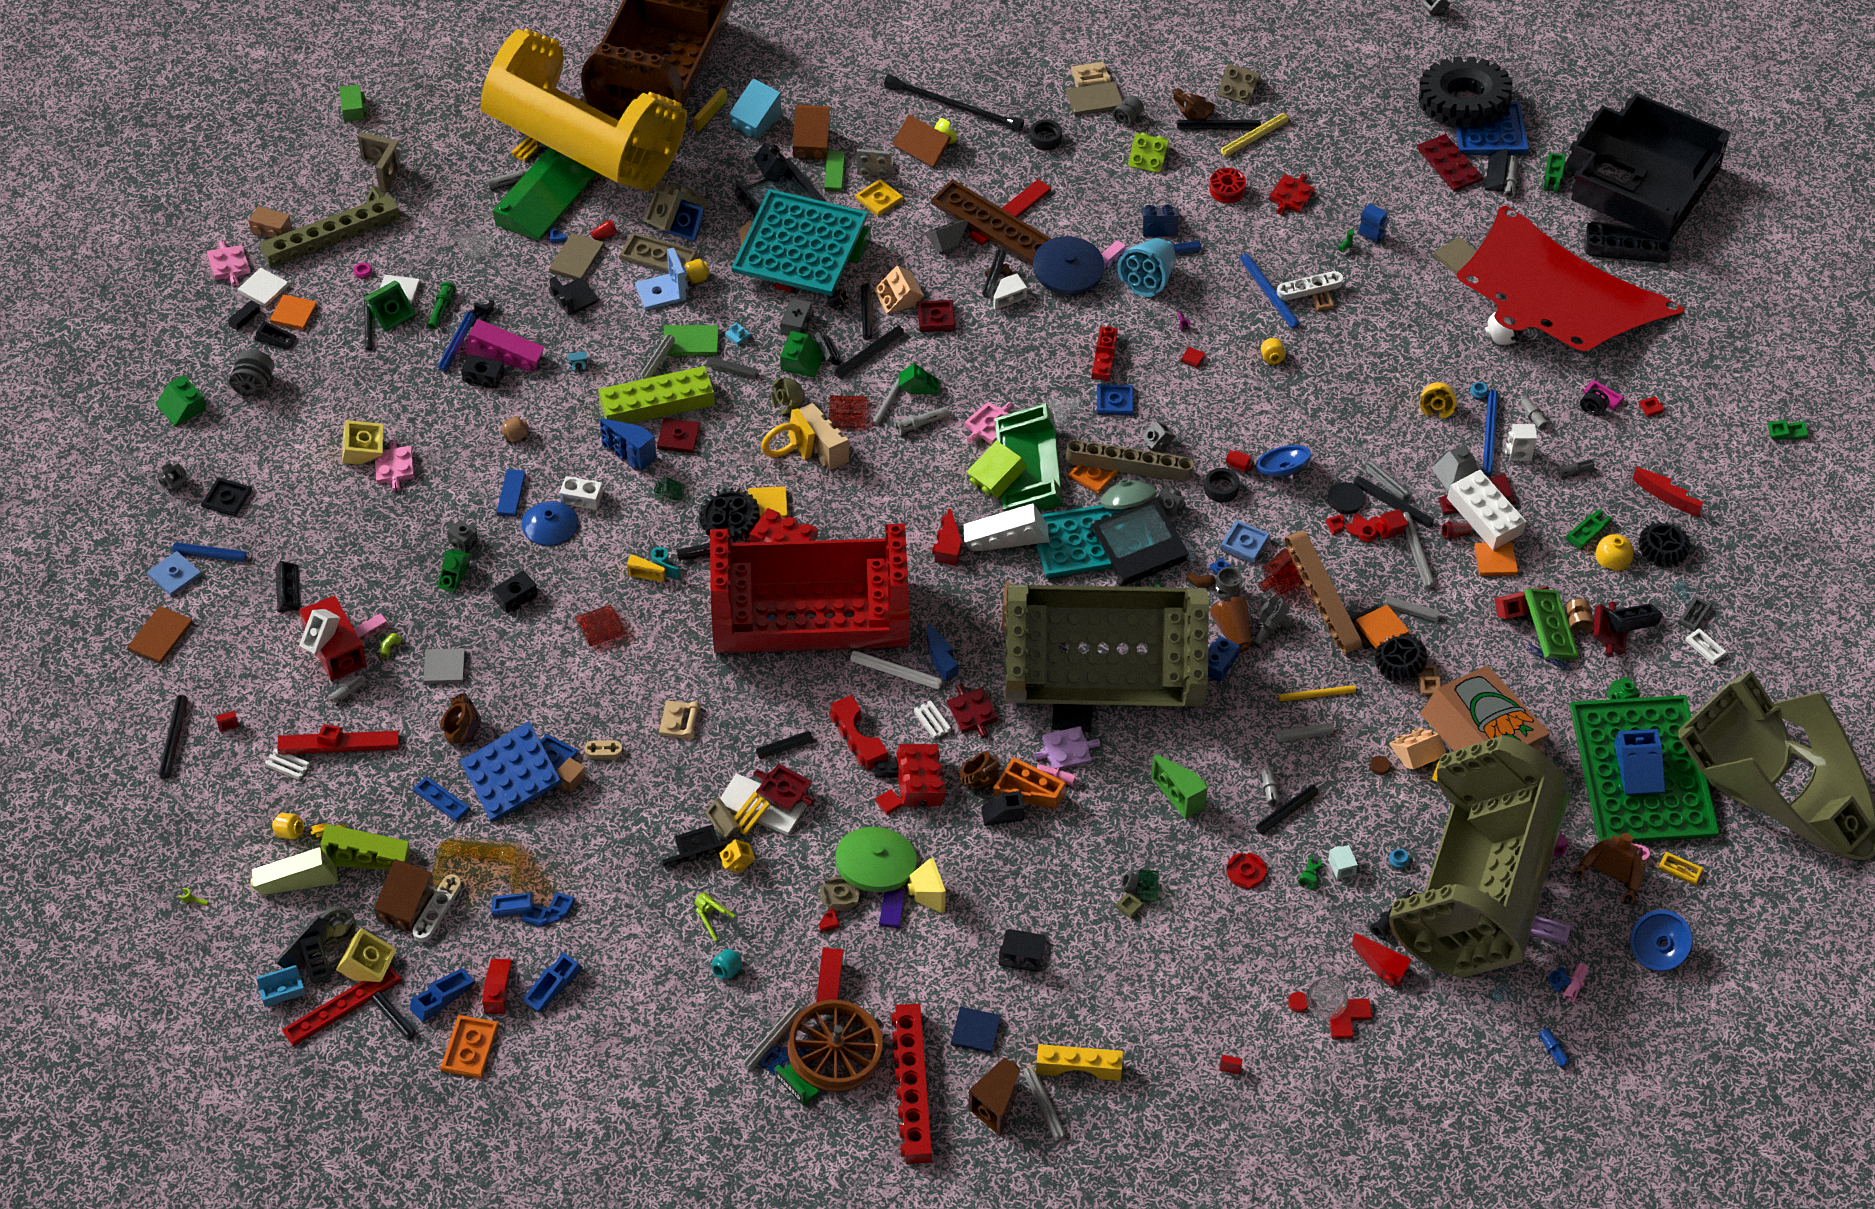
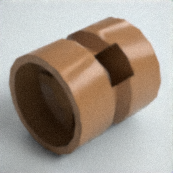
M1575 599L1568 602L1565 609L1571 632L1579 634L1577 629L1579 627H1582L1583 634L1591 632L1594 629V619L1590 602L1586 599Z

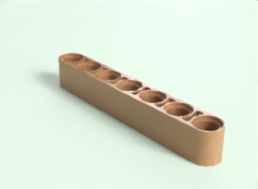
M1301 530L1285 537L1286 548L1336 646L1341 648L1344 652L1342 653L1343 655L1361 648L1362 641L1307 533Z

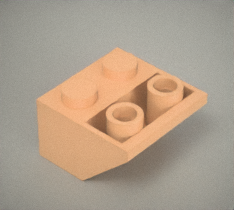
M898 265L874 288L887 314L913 307L917 304V301L924 297L912 272Z
M1423 728L1414 729L1407 736H1397L1395 741L1389 743L1403 765L1409 769H1416L1440 759L1441 755L1446 753L1442 737L1437 732Z

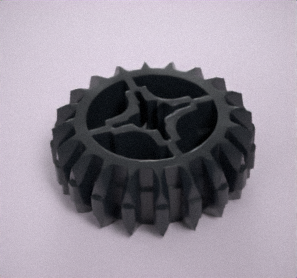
M1658 521L1657 524L1652 522L1650 526L1646 525L1640 533L1638 540L1639 551H1642V557L1647 556V562L1654 560V565L1660 562L1661 567L1665 563H1667L1669 568L1672 563L1677 566L1679 562H1683L1686 556H1688L1690 549L1689 536H1686V531H1681V526L1675 527L1674 523L1671 525L1667 521L1665 523Z
M1400 633L1398 637L1392 635L1391 639L1385 638L1386 642H1380L1381 646L1376 648L1375 663L1381 675L1384 674L1386 679L1391 677L1393 681L1399 679L1402 682L1403 679L1407 678L1410 681L1411 676L1417 678L1418 673H1422L1423 668H1426L1427 651L1422 641H1418L1416 636L1411 638L1407 634L1404 637Z

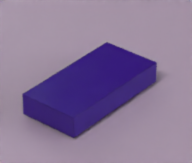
M893 890L884 892L879 926L900 928L905 891Z

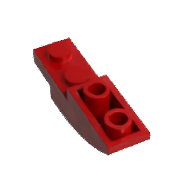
M1100 326L1091 379L1109 381L1118 328Z

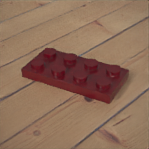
M1446 134L1417 145L1416 149L1453 192L1483 181V176Z

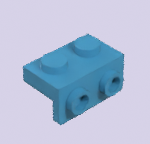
M296 965L256 978L264 1007L275 1006L280 1002L297 999L302 995H306Z

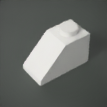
M1018 274L1001 279L994 295L993 308L995 310L1027 298V287Z
M326 609L312 610L299 646L313 654H317L334 635L341 617Z

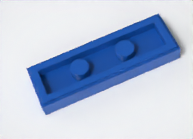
M506 470L497 507V515L516 517L526 475L525 470Z
M428 776L413 788V792L456 823L471 810L468 805Z

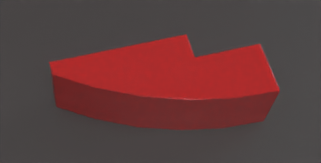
M823 947L816 1003L824 1000H838L844 959L843 949Z

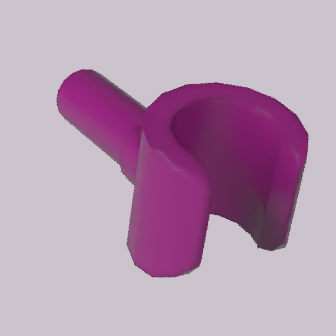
M1180 311L1177 312L1180 320L1179 329L1182 331L1183 325H1186L1189 330L1190 321L1184 319Z

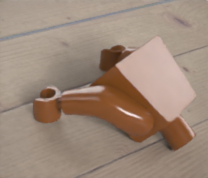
M1622 833L1620 838L1613 836L1611 840L1603 839L1595 844L1579 863L1580 867L1573 869L1572 875L1577 870L1581 871L1582 876L1578 879L1581 880L1584 876V870H1588L1594 863V868L1626 884L1629 883V893H1625L1622 900L1625 903L1626 898L1632 896L1631 905H1634L1636 903L1634 895L1638 893L1644 877L1643 858L1639 854V847L1631 843L1633 837L1630 834Z

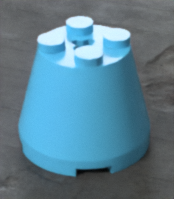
M1153 238L1127 249L1119 258L1117 265L1121 281H1124L1132 289L1131 292L1143 297L1155 296L1166 286L1176 262L1174 245L1170 241Z

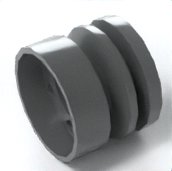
M247 349L241 351L238 354L229 379L230 386L240 395L263 396L266 393L275 368L274 361L270 356L258 350Z

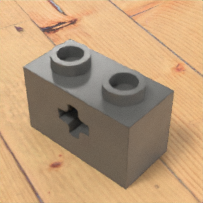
M795 298L790 299L780 322L781 334L789 336L791 331L807 333L808 321H812L814 316L812 302Z

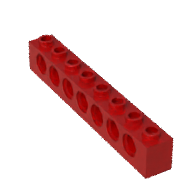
M920 1003L895 1005V1013H891V1024L896 1026V1031H892L893 1044H897V1050H894V1063L898 1062L899 1068H895V1080L900 1081V1087H896L897 1100H901V1106H898V1119L903 1120V1125H899V1137L904 1138V1144H900L901 1157H905L906 1164L932 1163ZM908 1082H914L915 1084L909 1085V1084H907V1083H908ZM909 1101H916V1103H914V1104H911V1103H908V1102H909ZM910 1120H917L918 1122L912 1123ZM912 1139H918L919 1141L913 1142V1141H911V1140H912Z

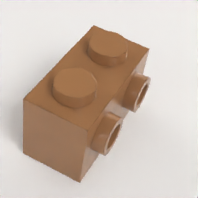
M257 206L248 220L251 233L269 238L287 233L292 228L290 214Z

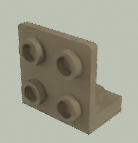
M1228 64L1217 95L1249 104L1256 84H1260L1262 80L1261 75L1258 72Z

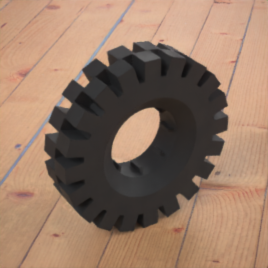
M1453 57L1452 63L1447 58L1441 60L1440 65L1434 63L1430 66V70L1426 69L1423 72L1419 86L1420 107L1422 111H1426L1428 117H1436L1435 121L1441 124L1448 120V126L1457 127L1459 122H1462V128H1471V122H1474L1476 127L1485 126V121L1492 124L1497 121V117L1500 119L1504 117L1506 111H1509L1511 107L1512 79L1508 77L1509 73L1505 69L1500 70L1501 66L1493 63L1489 66V60L1481 59L1476 63V57H1467V62H1463L1462 57ZM1458 90H1471L1479 93L1480 96L1472 99L1456 98L1450 93Z

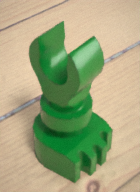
M1313 856L1308 858V868L1300 875L1298 884L1304 887V884L1309 885L1308 889L1314 890L1318 882L1316 880V871L1321 868L1322 860L1320 859L1318 864H1313L1311 862Z

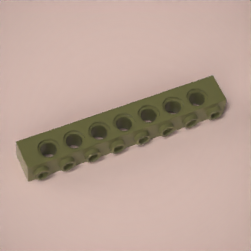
M389 194L260 242L261 252L269 267L279 266L288 260H295L299 256L313 253L315 250L329 247L339 241H345L349 237L361 235L365 231L377 229L387 223H393L400 219L399 208Z

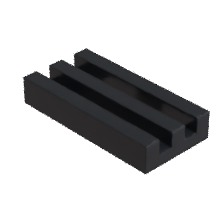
M818 331L814 337L825 359L834 365L841 364L842 361L831 338Z

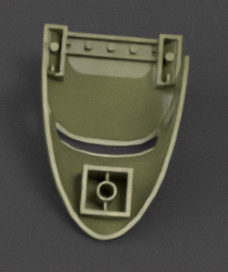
M1749 671L1725 685L1678 730L1680 741L1700 771L1725 796L1774 818L1799 836L1839 857L1863 861L1875 855L1874 798L1860 761L1840 721L1822 692L1819 691L1773 703L1754 673ZM1783 719L1805 729L1812 749L1789 738ZM1795 754L1812 762L1814 768L1811 778L1803 791L1792 802L1788 803L1774 785L1785 774L1789 767L1791 755Z

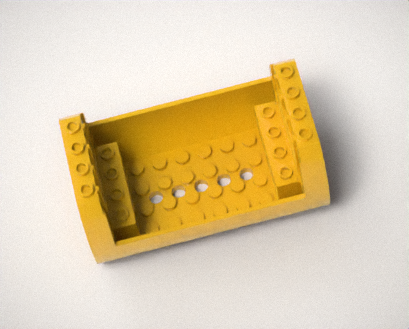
M527 28L524 31L520 29L514 31L498 51L488 71L481 95V112L617 183L649 192L663 178L680 146L687 120V110L682 108V104L649 91L648 94L642 93L637 99H634L623 113L621 119L617 120L556 88L564 64L563 47L559 45V41Z

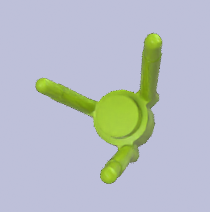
M703 892L695 899V905L698 907L696 912L702 918L713 940L717 942L718 938L704 913L709 914L716 908L721 913L727 914L732 918H736V915L717 903L706 892Z

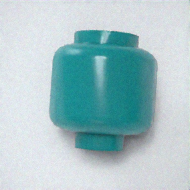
M732 949L723 950L712 960L713 973L718 978L725 980L734 977L743 967L741 955Z

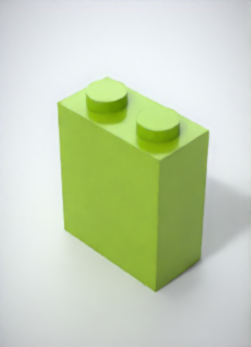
M996 440L967 470V474L970 477L969 482L977 488L979 486L987 496L992 495L998 499L1027 466L1019 455Z

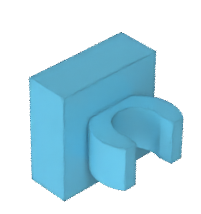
M737 322L731 325L730 330L725 333V337L737 346L751 337L750 332Z
M586 351L568 354L569 364H572L573 371H576L575 366L577 364H581L583 370L586 369Z

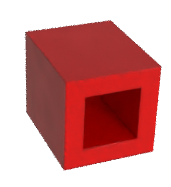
M1400 509L1381 514L1375 523V527L1385 540L1402 534L1409 523Z

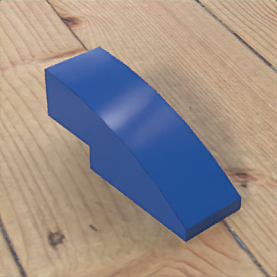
M930 623L927 624V646L930 657L938 673L947 682L958 675L959 664L953 659V647Z
M562 952L551 968L547 966L522 1000L540 1012L579 974L583 967Z
M460 968L430 983L428 990L412 997L409 1009L421 1022H424L464 994L475 984V980L463 968Z

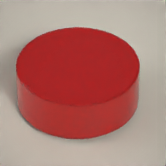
M1294 992L1289 996L1288 1006L1292 1011L1302 1013L1309 1007V997L1303 992Z

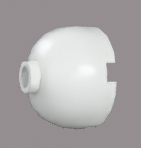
M1494 312L1488 319V327H1485L1487 337H1491L1498 345L1516 343L1515 339H1511L1514 336L1513 330L1499 324L1495 320L1494 315L1496 312ZM1505 317L1504 322L1511 325L1510 318Z

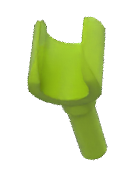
M188 888L182 889L183 893L186 894L185 896L179 895L183 903L196 902L207 906L209 901L193 896Z

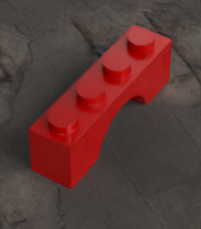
M850 695L831 703L830 719L833 723L838 724V731L841 737H846L848 740L849 750L851 752L855 751L858 764L864 766L866 771L875 768V762H888V751L879 738L865 737L855 729V725L861 720V709L853 696Z

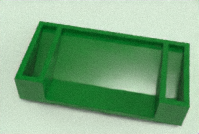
M549 147L492 210L495 224L509 231L540 241L596 177V173L583 164Z
M1044 403L995 418L997 441L1019 455L1027 466L1002 493L1003 510L1009 511L1033 503L1038 510H1049L1063 506L1054 414L1048 405Z

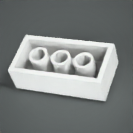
M1481 470L1450 485L1447 499L1492 550L1523 534L1526 520Z

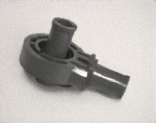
M1272 597L1262 606L1260 622L1257 624L1259 630L1253 640H1251L1252 645L1262 648L1267 637L1275 634L1274 630L1278 625L1284 628V630H1288L1293 625L1294 621L1286 616L1290 605L1282 598Z
M344 906L330 907L321 916L328 920L335 928V932L326 940V945L331 942L346 941L356 930L354 914Z

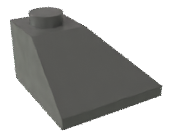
M967 220L954 221L924 232V234L937 252L949 253L953 251V247L959 245L968 222Z
M1466 445L1449 450L1431 470L1447 493H1449L1450 485L1478 471V467L1473 454Z

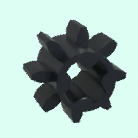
M835 288L833 295L827 296V303L834 310H843L847 308L846 304L849 303V295L842 288Z

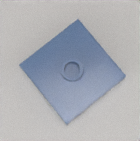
M1236 520L1220 545V550L1255 563L1270 539L1271 534Z
M177 551L146 572L147 576L171 597L201 576V572Z

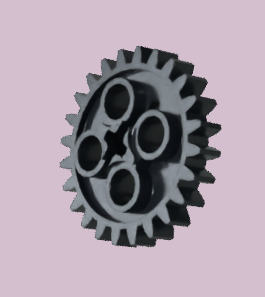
M731 487L729 492L723 488V493L716 491V496L709 495L711 500H704L705 505L700 506L702 511H699V521L706 535H710V529H730L733 541H736L737 536L743 539L742 534L749 535L748 530H752L754 524L758 522L757 518H760L757 500L753 498L752 494L748 495L746 490L742 493L740 488L736 492H734L733 487Z

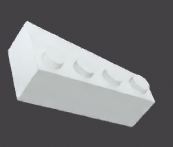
M1033 503L964 524V539L971 551H987L1049 542L1048 524Z

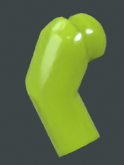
M391 633L381 643V658H389L391 646L393 644L397 646L402 641L400 635Z

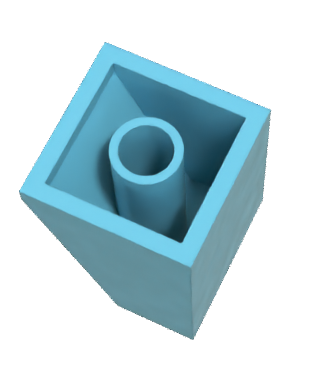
M752 79L729 113L731 127L744 132L748 137L757 139L781 117V93L756 79Z

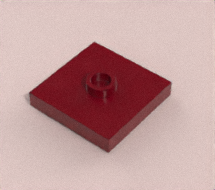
M953 300L917 301L919 332L955 330Z
M664 418L657 442V449L693 453L700 429V422Z

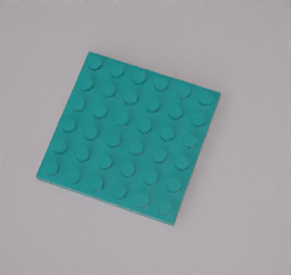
M768 189L731 267L732 272L832 296L867 220L868 212Z

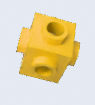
M736 839L719 853L725 870L736 873L744 871L755 860L750 843Z

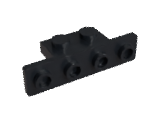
M713 824L676 835L674 840L679 855L663 859L661 865L667 864L669 868L678 865L679 860L686 859L689 862L698 859V855L706 853V856L718 852V848H726L735 839L741 840L740 836L719 842Z

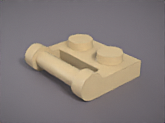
M1104 62L1071 66V72L1077 87L1111 82Z
M666 700L659 735L694 739V727L701 704L698 702L684 703ZM690 711L687 727L681 730L684 712Z

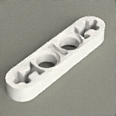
M1332 271L1285 282L1278 286L1277 295L1281 300L1287 301L1338 289L1342 285L1343 276L1339 272ZM1315 282H1320V283H1322L1323 285H1321V286H1316V285H1314V283H1315ZM1304 286L1306 289L1300 290L1297 287Z
M448 875L440 883L413 927V936L416 941L426 942L432 937L461 889V881L458 876ZM455 882L456 886L452 885L449 889L448 883L451 884ZM441 897L448 899L445 904L437 903V900ZM431 913L438 915L435 920L427 919V916ZM425 928L426 934L422 933L421 935H419L418 931L422 932Z

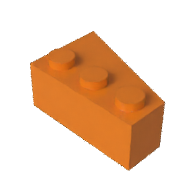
M1013 757L993 788L994 798L1001 793L1021 791L1023 803L1057 809L1066 794V783Z

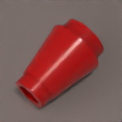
M606 220L591 231L590 234L593 239L602 240L613 237L617 233V229L612 220Z

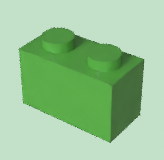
M360 85L339 87L344 121L364 119V113H367L366 103L362 102L366 100L365 93L361 91Z

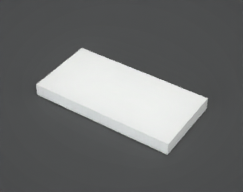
M736 773L720 799L730 812L737 814L752 793L756 792L760 787L761 783ZM756 798V800L752 803V805L749 807V809L745 812V814H744L742 817H744V816L746 815V813L750 810V808H751V807L754 805V803L758 800L757 798ZM803 802L798 803L790 813L771 804L757 823L789 836L807 804ZM761 803L758 806V808L754 811L749 820H752V818L756 815L759 809L763 806V803Z

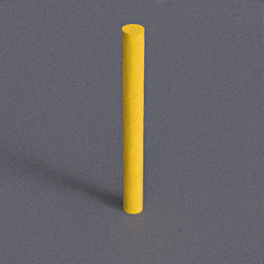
M1351 685L1278 694L1279 702L1350 694L1356 693V687Z

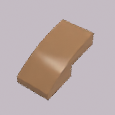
M1426 665L1422 673H1418V685L1421 695H1433L1435 690L1441 687L1437 665Z

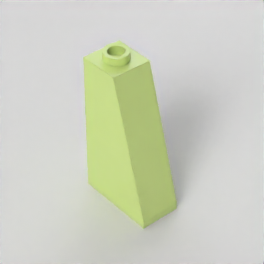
M320 847L252 869L253 878H251V885L261 895L338 884L337 866Z

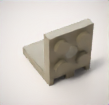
M360 132L357 137L361 159L377 163L375 168L378 186L382 192H386L402 166V163L398 162L401 153L399 150H396L399 141Z
M658 182L644 222L669 232L681 199L705 208L708 207L709 201L703 199L704 195L690 189L681 188V186L673 183L669 186Z

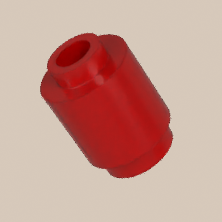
M1230 450L1225 464L1229 465L1230 468L1246 473L1247 470H1252L1254 460H1252L1251 455L1238 450Z

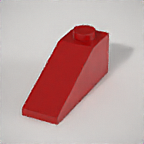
M1355 933L1351 946L1387 985L1400 987L1410 969L1412 959Z
M512 959L490 960L482 999L484 1014L506 1013Z

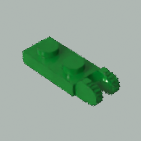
M1549 152L1543 190L1547 191L1549 181L1556 182L1553 190L1558 193L1566 155Z
M1598 509L1570 531L1566 536V540L1581 550L1611 523L1613 518L1607 516L1600 522L1598 519L1602 517L1603 511Z

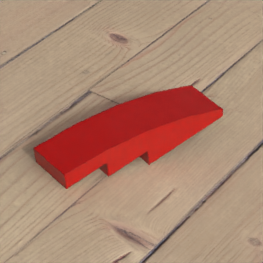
M1636 467L1632 480L1643 489L1678 510L1699 517L1703 501L1686 496L1688 490L1671 485V478Z

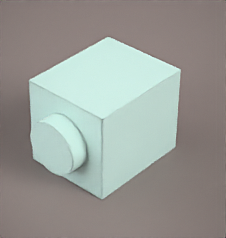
M1337 846L1331 849L1328 861L1336 879L1356 875L1358 864L1350 846Z

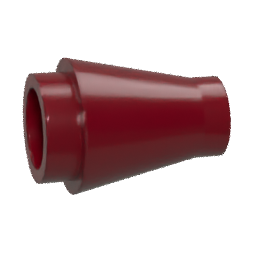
M1447 521V523L1442 525V535L1444 538H1449V540L1471 534V525L1469 523Z

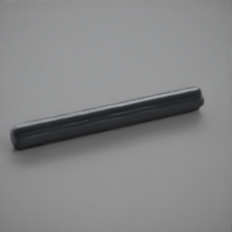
M1177 120V129H1256L1261 126V120Z
M897 325L836 368L834 375L839 379L844 377L902 336L904 329Z
M1359 475L1354 478L1353 484L1359 486L1373 497L1396 510L1400 509L1402 513L1408 512L1413 520L1427 528L1433 525L1434 518Z
M178 695L176 697L158 773L162 779H169L188 702L185 695Z

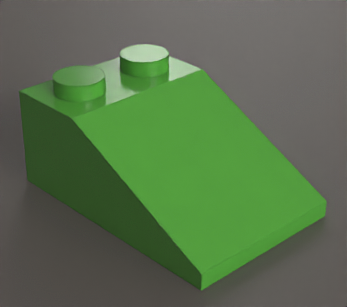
M1158 754L1154 755L1151 778L1184 819L1204 810L1208 789L1205 780L1200 779L1196 773Z

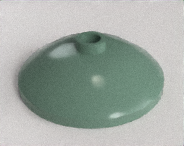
M1124 479L1103 494L1100 499L1101 505L1107 509H1126L1139 506L1152 500L1156 496V489L1145 482Z

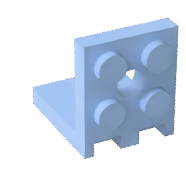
M674 248L667 249L669 274L635 282V287L645 311L686 301L688 284L685 277H687V271L685 266H681V256L676 254ZM655 290L662 291L660 294L652 293Z

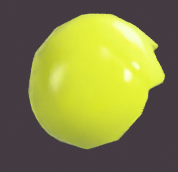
M940 118L935 125V129L951 137L948 144L955 143L958 139L956 130H950V122Z

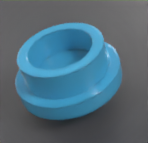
M1476 382L1470 388V394L1477 399L1487 397L1489 392L1487 385L1483 382Z
M1396 849L1391 852L1389 862L1393 867L1405 868L1409 864L1410 858L1405 850Z

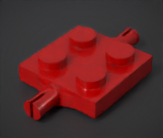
M1302 173L1299 179L1286 174L1283 175L1269 196V200L1279 206L1276 214L1282 216L1286 209L1298 213L1302 211L1315 191L1314 187L1304 183L1308 178L1306 174L1304 176V173Z

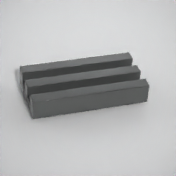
M1695 596L1677 624L1683 625L1685 628L1692 629L1691 631L1695 632L1711 609L1712 604ZM1696 602L1700 603L1694 611V613L1692 614V616L1690 617V619L1686 621V617L1688 616ZM1706 606L1695 624H1692L1702 607Z

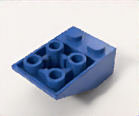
M600 419L602 445L606 449L614 447V452L620 459L627 455V462L632 468L642 471L657 459L655 436L645 428L628 423Z
M1658 729L1618 731L1614 746L1625 795L1665 793L1662 745Z

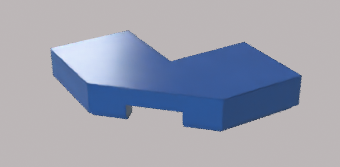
M556 892L548 908L534 904L533 912L523 913L521 921L542 927L566 918L576 899Z

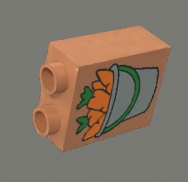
M1488 665L1437 688L1420 713L1453 751L1504 735L1522 741L1544 755L1546 753L1541 746L1550 732Z

